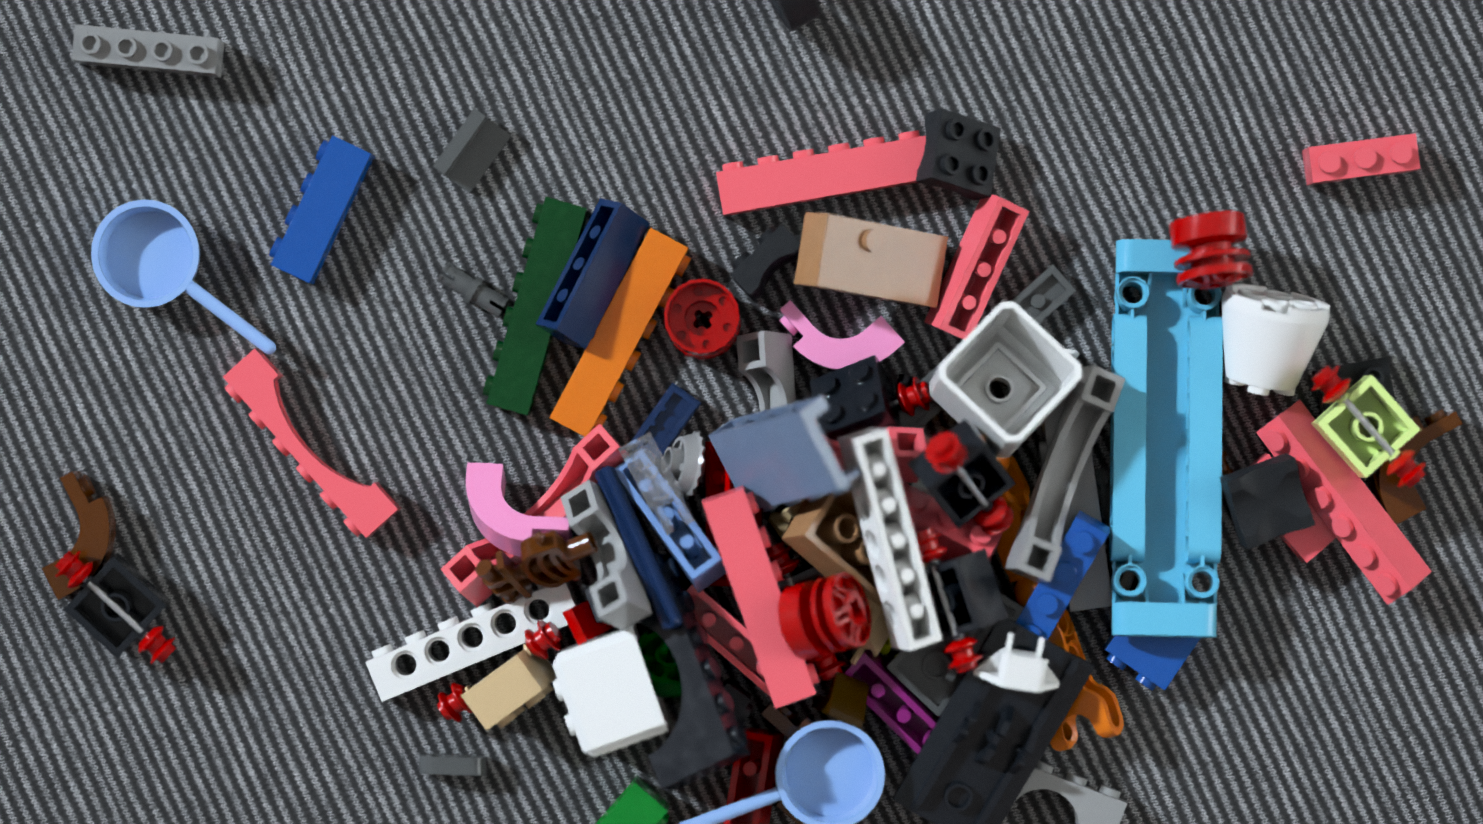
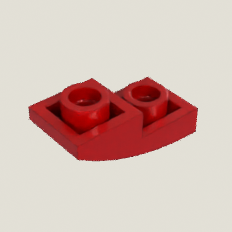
M588 600L563 612L578 645L615 627L611 624L597 623Z

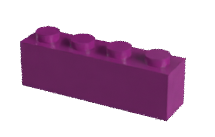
M865 649L856 665L850 664L843 674L868 685L866 704L918 754L939 717L934 715L885 668L888 662L880 654L874 657L871 649Z

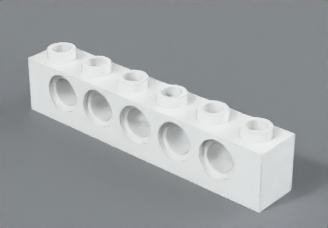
M868 428L839 437L838 442L845 469L858 467L861 475L851 481V492L892 647L912 651L941 641L942 636L888 430L884 428Z
M567 582L555 588L537 585L539 590L532 592L531 598L525 599L520 594L514 603H505L496 608H492L491 603H487L470 610L473 617L459 622L456 616L437 624L440 630L426 636L425 631L422 630L405 637L406 645L393 649L392 645L388 644L371 651L373 658L365 663L381 701H386L525 643V630L530 629L534 632L539 630L537 625L539 620H543L546 623L552 622L558 629L567 626L568 623L563 612L577 606L569 583ZM541 599L548 604L549 614L546 618L537 619L531 615L530 604L533 600ZM509 613L515 618L516 627L514 631L505 633L498 628L497 618L500 614ZM476 627L482 632L483 640L480 645L470 646L465 642L464 631L466 628ZM441 640L447 643L450 649L447 659L438 660L432 655L431 645L434 641ZM409 654L414 657L416 669L413 673L407 674L399 669L398 659L401 655Z

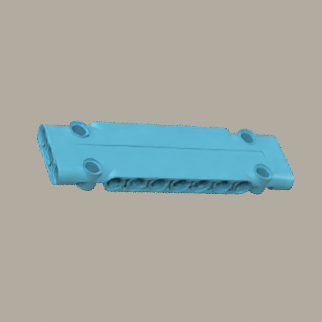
M1123 239L1116 241L1115 314L1112 317L1111 373L1125 378V382L1115 409L1111 413L1109 527L1111 529L1109 531L1110 561H1112V577L1110 582L1112 588V635L1216 638L1217 589L1219 587L1217 563H1220L1222 522V485L1219 478L1222 476L1223 325L1222 317L1219 316V301L1222 294L1221 288L1207 289L1211 293L1212 301L1208 305L1198 303L1194 296V292L1198 288L1188 289L1177 286L1176 276L1184 271L1175 269L1174 262L1188 255L1189 252L1173 250L1170 240ZM1129 286L1135 287L1140 293V301L1137 303L1127 302L1123 298V289ZM1122 572H1132L1137 577L1138 584L1134 591H1127L1121 587L1119 578ZM1196 573H1202L1208 577L1210 586L1207 592L1201 593L1194 589L1192 578Z

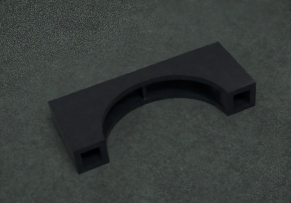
M655 553L653 555L680 612L683 623L672 630L663 629L647 592L646 596L652 614L639 622L654 630L671 650L680 672L682 703L679 718L672 734L657 751L648 757L661 790H678L749 755L746 746L748 740L744 729L737 723L734 716L733 700L729 693L724 690L719 678L721 676L720 667L716 660L711 657L706 645L708 643L707 634L704 628L698 624L693 612L695 610L694 601L690 594L685 591L680 579L682 577L681 568L671 555ZM585 589L584 591L596 622L609 624L599 619L590 589Z

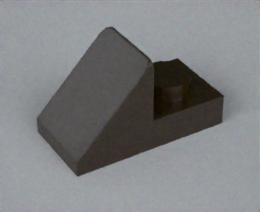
M837 672L826 697L816 694L811 707L861 729L865 717L868 685L841 672Z

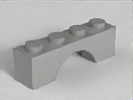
M763 330L737 336L738 369L753 385L758 397L760 411L795 403L792 334Z
M587 480L561 496L569 526L578 536L591 532L597 543L598 551L591 555L596 565L598 581L589 589L599 619L621 630H625L652 614L641 578L599 485L591 480Z
M1042 761L1037 763L1017 797L1018 799L1023 794L1037 789L1055 791L1063 795L1070 802L1075 815V824H1120L1127 806V802L1120 798V791L1102 784L1099 790L1086 786L1088 779L1067 772L1066 778L1052 773L1054 766Z

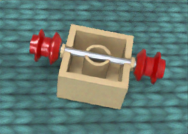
M539 620L537 622L539 630L536 632L530 629L525 630L526 644L523 645L524 649L475 685L465 687L458 683H452L451 694L448 695L445 692L438 694L440 702L437 703L440 713L447 720L453 719L456 722L462 721V711L474 713L487 731L495 724L500 729L509 724L526 710L523 704L528 709L534 706L554 690L550 683L557 677L554 668L547 659L549 658V648L552 647L557 651L561 649L560 640L563 637L557 626L552 622L546 623L543 620Z

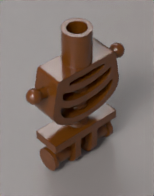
M555 530L546 533L538 531L534 536L525 539L521 543L522 563L520 565H516L500 550L495 553L496 566H493L490 560L484 559L476 565L475 572L479 577H483V583L496 596L502 597L506 604H512L517 601L520 594L525 599L532 597L530 580L546 588L559 587L570 580H580L581 568L579 559L597 552L598 547L591 532H586L565 541Z

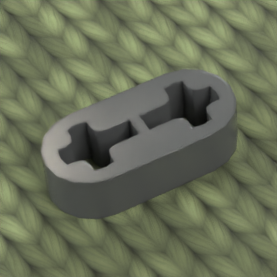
M421 754L419 773L463 776L487 775L488 757L463 754Z

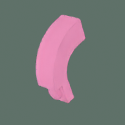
M791 300L779 310L784 315L779 320L792 336L797 332L802 336L792 347L809 361L825 368L838 370L873 355L879 361H882L905 343L882 316L860 334L850 338L837 339L826 336L818 331Z
M467 462L466 492L471 515L479 531L494 546L507 553L521 557V543L525 539L534 536L538 531L546 533L555 530L565 541L572 539V531L567 517L529 516L515 511L504 500L506 477L503 464Z

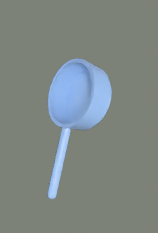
M136 200L117 207L102 220L93 238L91 259L98 281L112 297L131 306L146 308L168 303L185 292L265 354L270 355L275 352L276 344L193 281L199 269L200 246L192 226L178 210L159 201Z
M832 720L812 723L797 731L786 742L780 752L776 765L777 787L679 824H719L781 800L786 808L805 824H855L873 810L883 791L885 770L882 756L872 739L862 730L851 724Z

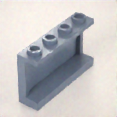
M823 395L733 418L708 435L734 487L743 485L745 493L753 491L758 508H762L764 512L770 511L782 503H785L786 507L793 506L805 498L812 502L822 498L827 493H831L832 496H838L851 489V481L861 475L858 467L842 471L815 419L829 409Z

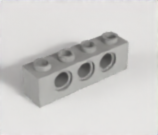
M75 24L71 60L81 65L221 78L224 42L214 37Z

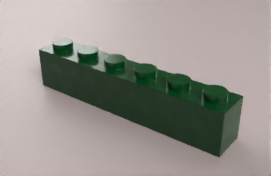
M545 197L544 204L537 203L532 223L537 224L534 238L527 237L522 258L527 259L524 273L517 272L512 292L518 293L514 307H507L502 326L508 328L505 340L497 341L492 361L498 362L495 375L488 374L482 395L488 396L486 404L530 416L553 337L537 326L536 322L583 232L589 211L587 208Z

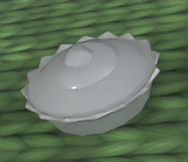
M694 431L692 434L676 438L672 447H667L662 459V473L667 476V484L672 490L687 500L689 496L694 495V489L699 486V481L705 472L704 438L700 436V431Z

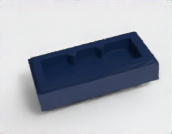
M672 382L631 441L661 461L667 447L672 446L675 439L701 405V402Z

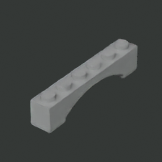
M1095 365L1081 367L1082 378L1069 394L1004 569L1034 582H1050L1062 551L1060 547L1061 539L1076 486L1103 425L1110 413H1113L1125 382V378Z

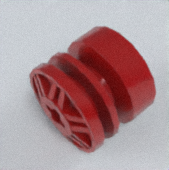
M1239 211L1207 212L1180 218L1168 225L1171 248L1175 251L1189 252L1188 255L1174 262L1175 269L1184 271L1176 276L1178 287L1216 289L1243 281L1253 275L1252 265L1242 263L1251 257L1250 251L1232 247V245L1240 243L1248 237L1244 213Z
M706 278L689 280L678 286L667 300L664 310L665 328L674 346L686 356L698 360L715 359L728 352L737 341L741 328L739 307L731 291L721 283ZM701 314L703 317H706L710 314L712 316L709 319L711 327L708 329L703 326L696 328L695 326L698 323L696 316Z
M847 572L819 578L816 582L812 580L786 587L780 595L778 619L781 632L789 649L798 658L808 660L831 654L833 651L840 652L863 646L870 638L872 620L868 598L857 579Z

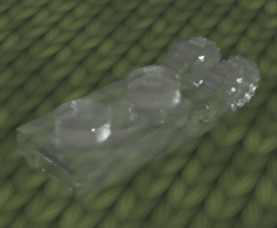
M650 432L618 448L651 513L654 512L666 535L674 531L672 529L673 525L669 517L665 515L662 507L675 502L682 521H685L686 524L694 521L682 498L684 495Z

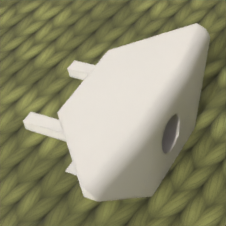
M1008 632L1005 648L1003 647L983 661L973 671L975 676L1000 687L1039 693L1059 688L1060 682L1048 666V660L1042 658L1045 642L1043 637H1039L1036 652L1011 649L1014 633Z

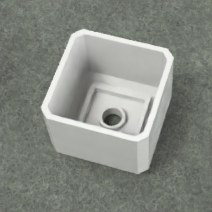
M1001 302L939 365L929 383L930 396L958 423L966 419L996 458H1009L1069 396L1082 378L1081 364L1015 302ZM993 381L1004 382L1009 390L1008 396L1001 399L994 397L989 390L990 383Z
M636 623L625 630L618 628L598 635L580 645L575 643L564 647L558 653L552 665L557 677L553 681L559 702L565 700L569 711L565 715L571 736L577 735L582 751L592 757H597L666 733L671 725L663 698L655 695L637 643L641 635Z

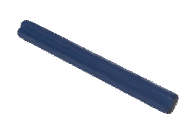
M610 466L603 467L595 473L598 485L662 628L665 630L675 629L683 623L680 612L615 468Z

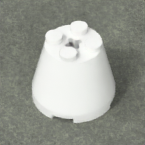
M1232 284L1226 286L1221 300L1225 370L1223 381L1239 386L1247 384V391L1258 395H1269L1271 389L1281 395L1294 396L1296 387L1329 323L1330 305L1321 300L1295 292L1288 294L1276 290H1267L1266 286L1251 284Z

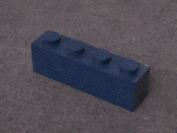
M600 198L536 325L564 344L586 349L594 337L596 328L612 301V297L621 279L625 276L638 246L642 243L650 223L623 203Z

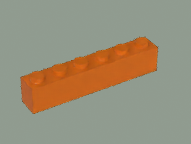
M650 227L602 317L594 337L585 349L552 411L550 419L584 437L599 424L604 425L608 416L602 412L608 401L615 403L625 385L619 382L625 369L632 372L641 355V352L637 351L636 348L642 337L647 340L651 337L658 323L657 320L653 319V316L659 306L666 307L668 298L675 291V289L669 286L676 274L681 277L683 276L692 259L686 255L689 251L688 247Z

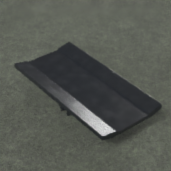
M1010 618L996 622L977 653L978 655H983V658L978 659L977 663L978 665L1003 647L1005 648L1008 632L1014 633L1011 649L1036 652L1038 640L1041 636L1024 628ZM1045 639L1042 658L1048 660L1049 668L1060 682L1059 688L1039 693L1004 688L975 676L973 673L974 669L966 671L892 799L935 824H1002L1091 675L1095 665Z

